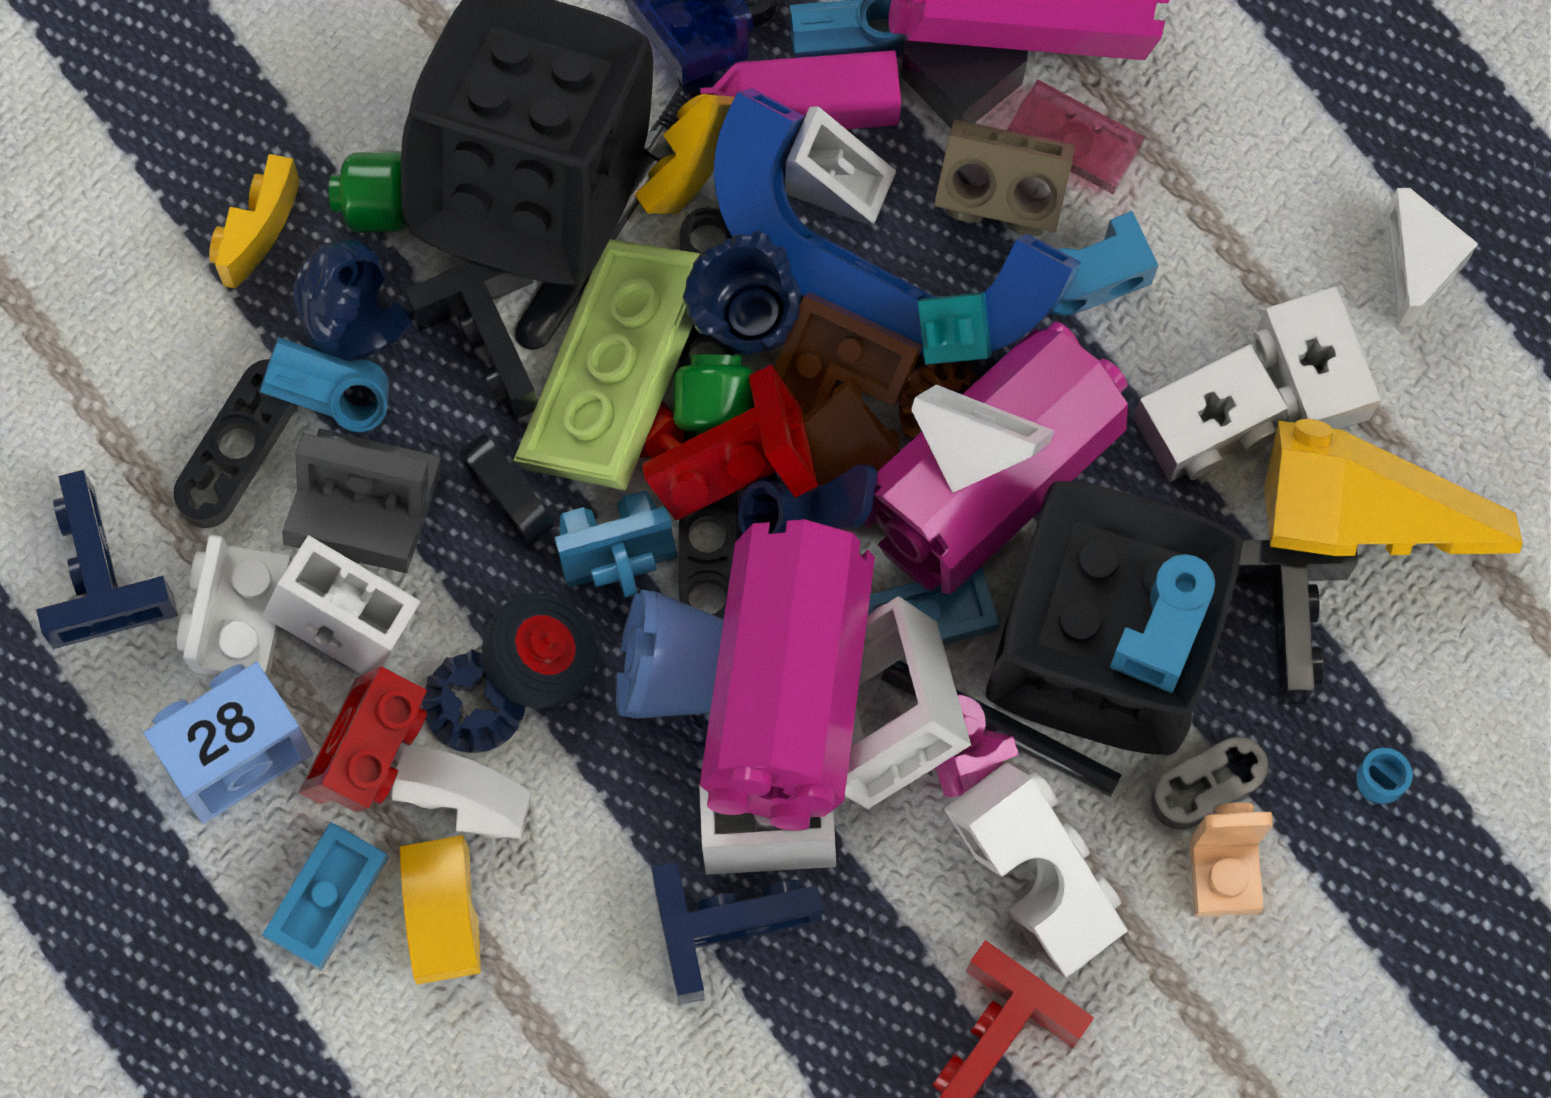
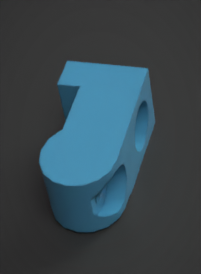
M1133 211L1111 219L1103 241L1080 250L1070 248L1058 249L1081 261L1082 264L1064 297L1050 314L1062 317L1074 315L1152 284L1158 263Z
M1183 554L1173 556L1163 563L1151 589L1150 602L1153 611L1145 631L1142 634L1125 627L1110 669L1171 694L1173 693L1214 594V574L1206 562L1197 556Z

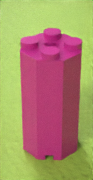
M892 0L889 9V30L893 34H904L909 41L1146 60L1161 40L1165 25L1164 20H1154L1157 3L1169 4V0Z
M1055 321L1045 330L1033 329L962 395L1054 430L1051 443L1034 456L952 493L923 432H921L877 472L873 506L869 517L863 523L864 526L869 530L876 522L886 535L878 543V546L885 556L911 579L918 582L924 589L932 591L941 583L942 593L951 595L1040 512L1047 489L1053 482L1073 481L1127 430L1128 403L1121 394L1127 388L1125 376L1112 362L1106 359L1098 360L1082 348L1076 336L1062 323Z
M805 519L787 521L786 532L768 534L770 522L753 523L735 542L700 786L709 793L707 807L710 810L726 815H740L747 812L770 818V823L773 826L790 831H801L809 828L811 817H825L844 802L875 557L869 550L863 555L859 554L861 541L854 533Z

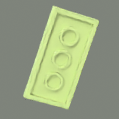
M609 240L598 263L591 272L513 461L524 470L626 490L694 323V320L687 314L688 307L682 297L686 287V279L693 267L694 261L701 253Z

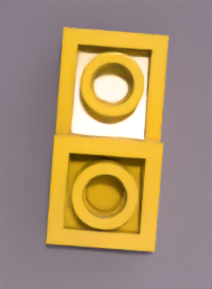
M701 94L689 100L677 112L679 120L663 134L675 154L668 155L657 162L648 172L650 180L634 194L647 214H678L707 182L714 171L719 133L735 98L734 96Z
M269 154L264 175L256 173L253 177L248 200L249 210L230 207L225 227L217 226L215 228L210 244L209 260L211 263H215L223 286L237 288L260 264L278 238L294 204L300 184L293 158Z
M459 835L399 846L405 925L413 979L416 984L480 974L479 918L472 905L470 851L464 836Z

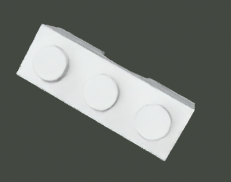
M1005 762L945 807L944 810L975 859L999 876L1003 877L1020 863L1036 858L1038 872L1033 888L1008 911L1039 960L1067 978L1128 931L1115 911L1121 905V900L1102 875L1099 873L1092 874L1084 861V858L1090 854V851L1082 837L1069 823L1066 822L1062 825L1052 809V807L1058 804V799L1044 778L1035 771L1028 775Z

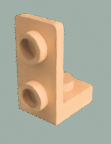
M1226 803L1215 806L1214 814L1206 815L1189 839L1195 917L1260 914L1264 910L1258 845L1273 827L1272 812H1254V805L1251 803Z

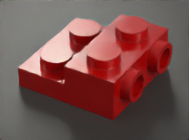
M382 666L355 678L298 793L319 804L335 801L354 812L369 809L372 801L379 805L382 804L398 774V769L391 766V763L401 743L410 746L426 719L427 711L421 708L420 705L427 690Z

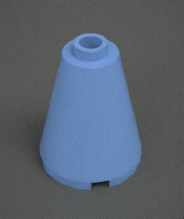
M640 590L641 594L636 593L632 600L621 642L620 652H626L624 673L617 672L616 707L618 715L639 719L710 713L724 619L656 591Z

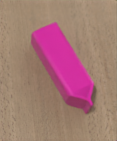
M895 50L737 62L713 87L700 88V95L734 97L739 91L753 88L806 116L809 107L818 106L846 130L898 126L900 120L901 95Z

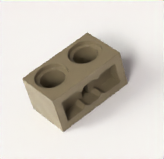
M954 119L948 138L934 206L947 209V215L965 222H980L983 217L1007 222V227L1010 230L1020 234L1028 233L1031 236H1038L1043 234V230L1056 233L1075 145ZM965 164H977L987 171L990 179L983 185L971 186L959 178L957 169ZM1037 177L1048 184L1051 192L1044 198L1030 199L1020 192L1017 184L1025 178Z

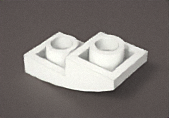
M404 744L397 766L398 774L393 784L392 801L413 803L428 809L439 807L457 809L456 831L477 833L482 837L492 839L502 837L521 839L530 805L531 792L503 774L473 760L428 747Z

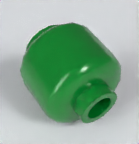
M401 152L352 153L344 159L340 174L330 176L329 202L331 210L333 212H342L345 224L353 232H400L407 228L401 198Z
M690 355V365L679 368L674 376V424L682 431L695 432L696 437L754 408L749 375L755 372L746 366H741V356Z

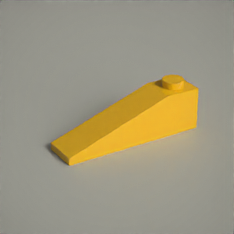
M1301 419L1296 423L1278 420L1264 484L1270 547L1331 556H1355L1358 544H1385V549L1390 555H1411L1412 546L1433 543L1438 549L1448 554L1520 553L1523 541L1516 512L1346 431L1332 428L1325 422L1315 419Z

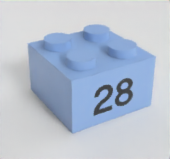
M258 661L247 668L239 664L226 669L210 682V691L189 704L187 700H180L165 707L153 718L154 726L143 732L184 799L203 824L314 755L299 725Z

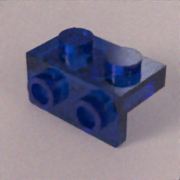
M627 0L628 11L682 84L749 59L748 32L753 29V20L744 0Z

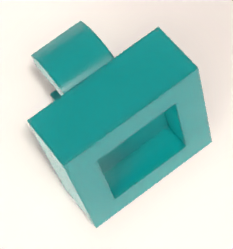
M985 292L922 298L918 301L925 365L986 359L992 355Z

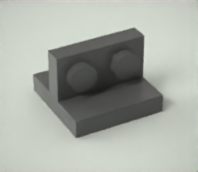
M320 428L316 436L302 433L295 452L297 491L282 530L283 545L300 548L309 535L352 561L407 573L441 474L442 457Z

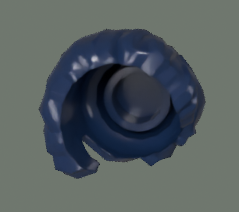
M754 231L747 236L741 233L737 234L731 239H726L702 252L693 263V267L686 279V287L682 297L688 307L687 314L694 320V326L700 334L705 336L712 335L720 345L743 355H753L764 350L773 351L776 347L785 344L788 333L793 331L794 323L799 318V307L803 300L800 288L791 274L790 260L787 258V251L783 246L777 247L772 244L769 236L762 231Z
M350 239L346 241L341 240L334 244H320L298 268L293 286L296 313L310 344L315 350L347 361L363 359L373 354L382 353L391 343L402 339L404 333L412 328L413 325L411 322L413 313L405 309L400 303L394 302L391 308L383 309L377 302L379 290L386 279L382 264L379 262L380 256L361 242Z

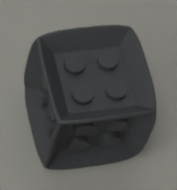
M462 0L448 20L419 76L404 125L401 146V198L404 220L409 231L423 242L446 253L511 274L554 284L576 285L583 282L598 263L625 208L637 176L639 159L645 147L651 113L654 64L652 48L648 38L631 26L616 19L557 0Z
M1053 482L1045 494L1039 519L1005 623L994 667L986 686L987 699L1024 719L1098 743L1145 754L1172 755L1176 753L1190 730L1192 710L1202 693L1218 647L1237 578L1240 553L1243 546L1242 538L1228 528L1205 517L1133 494L1082 482ZM1187 554L1197 556L1208 564L1214 574L1215 588L1181 675L1171 694L1110 669V665L1125 627L1142 634L1144 633L1153 611L1150 602L1151 589L1163 563L1173 556Z

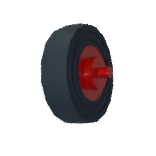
M548 593L524 594L504 604L487 625L481 647L485 670L495 687L513 702L533 709L555 708L575 698L593 677L599 654L595 632L584 614L567 600Z

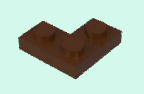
M810 292L803 297L799 307V318L794 323L793 331L788 333L786 343L781 349L774 369L801 406L803 416L833 396V390L838 387L840 381L844 383L848 379L851 380L858 390L894 407L900 401L902 391L913 372L923 345Z

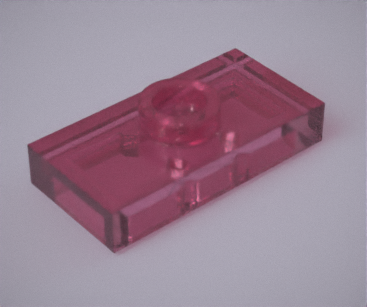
M1038 79L1007 128V131L1075 145L1070 172L1111 194L1115 193L1145 140V137Z

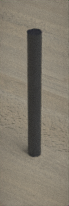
M899 660L885 669L881 680L916 697L908 664ZM956 689L957 694L970 697L967 694ZM974 699L980 704L985 714V730L1014 736L1017 750L1111 797L1122 776L1121 773Z

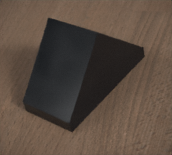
M905 40L901 77L952 128L954 119L976 123L1023 84L1028 51Z

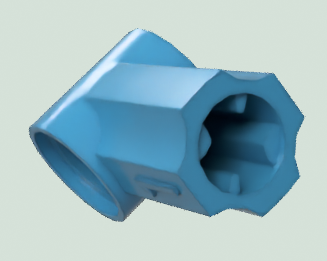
M841 0L795 4L789 7L794 58L895 50L896 57L898 58L903 54L904 42L908 39L904 34H893L890 31L879 32L869 25L873 20L880 18L889 20V9L892 0Z
M278 337L261 384L260 392L329 415L340 426L349 431L364 432L375 428L385 417L390 385L386 373L379 365L372 361L361 359L347 361ZM362 385L370 388L377 398L369 405L357 406L348 402L343 392L350 386Z

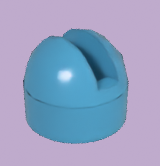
M1378 748L1371 751L1360 763L1356 774L1357 789L1365 799L1374 804H1388L1398 800L1410 787L1413 779V772L1409 761L1400 752L1391 748Z

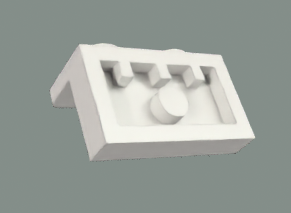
M209 535L206 552L197 551L192 564L190 587L197 590L193 612L183 613L177 634V650L184 651V659L192 672L217 676L232 666L242 664L247 668L258 661L269 679L280 627L262 617V614L278 582L292 562L291 556L228 546L223 536Z

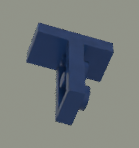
M84 470L58 476L63 497L53 500L54 511L62 536H73L77 557L67 559L68 569L76 595L87 594V596L36 609L41 633L51 647L57 649L177 617L178 612L173 592L164 576L118 587L92 483Z
M677 861L651 867L679 1005L704 1000V987L696 948L819 923L822 920L823 908L818 886L802 888L801 880H788L768 885L763 888L764 897L738 902L737 894L735 893L708 897L698 902L700 910L688 912Z

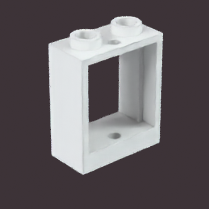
M899 596L887 604L876 608L867 617L859 686L906 656L918 705L866 738L863 735L856 707L845 796L866 809L871 808L971 746L937 621Z

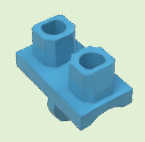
M644 490L623 496L617 502L620 517L618 520L597 525L593 511L584 507L562 513L559 517L560 536H556L555 541L567 588L591 581L594 582L595 587L619 581L624 598L634 596L637 593L635 576L656 571V563L678 557L667 508L665 506L657 508L650 494Z

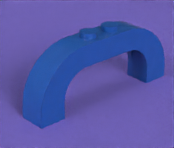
M753 88L737 92L721 127L714 160L716 196L721 214L732 237L740 233L747 236L754 231H762L769 236L772 244L777 247L783 246L787 251V258L790 260L791 274L800 288L802 298L811 292L923 345L918 301L922 298L937 296L923 291L813 232L801 222L790 206L784 183L785 165L806 116ZM1028 233L1016 239L1000 273L992 285L985 291L992 352L1004 348L1021 338L1054 310L1075 278L1082 264L1081 261ZM924 349L920 353L922 356H924Z

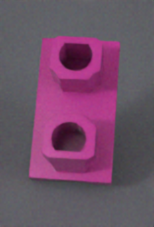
M957 694L971 746L934 768L937 771L943 795L951 798L964 794L1003 764L1002 761L1019 755L1014 736L985 730V714L980 704L973 698Z

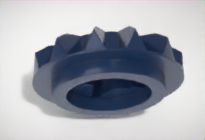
M471 649L465 654L446 657L442 665L432 675L427 677L425 687L427 692L422 701V707L427 711L425 720L434 736L446 746L466 753L486 752L504 744L519 728L526 706L513 702L495 687L485 670L482 653ZM485 678V700L498 712L495 713L489 709L484 711L476 708L460 724L463 718L461 714L463 703L451 689L453 688L459 692L461 689L466 692H472L477 684L481 685Z

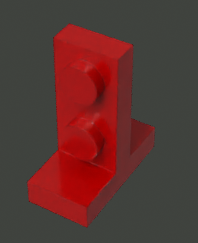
M772 365L749 375L754 408L642 463L646 482L676 521L774 472L778 473L795 498L818 487L801 406Z
M985 940L969 962L966 972L1005 999L1007 1003L1002 1007L995 1001H991L970 1031L971 1034L980 1039L966 1061L954 1054L932 1087L942 1093L939 1098H974L1029 1018L1074 1048L1094 1017Z

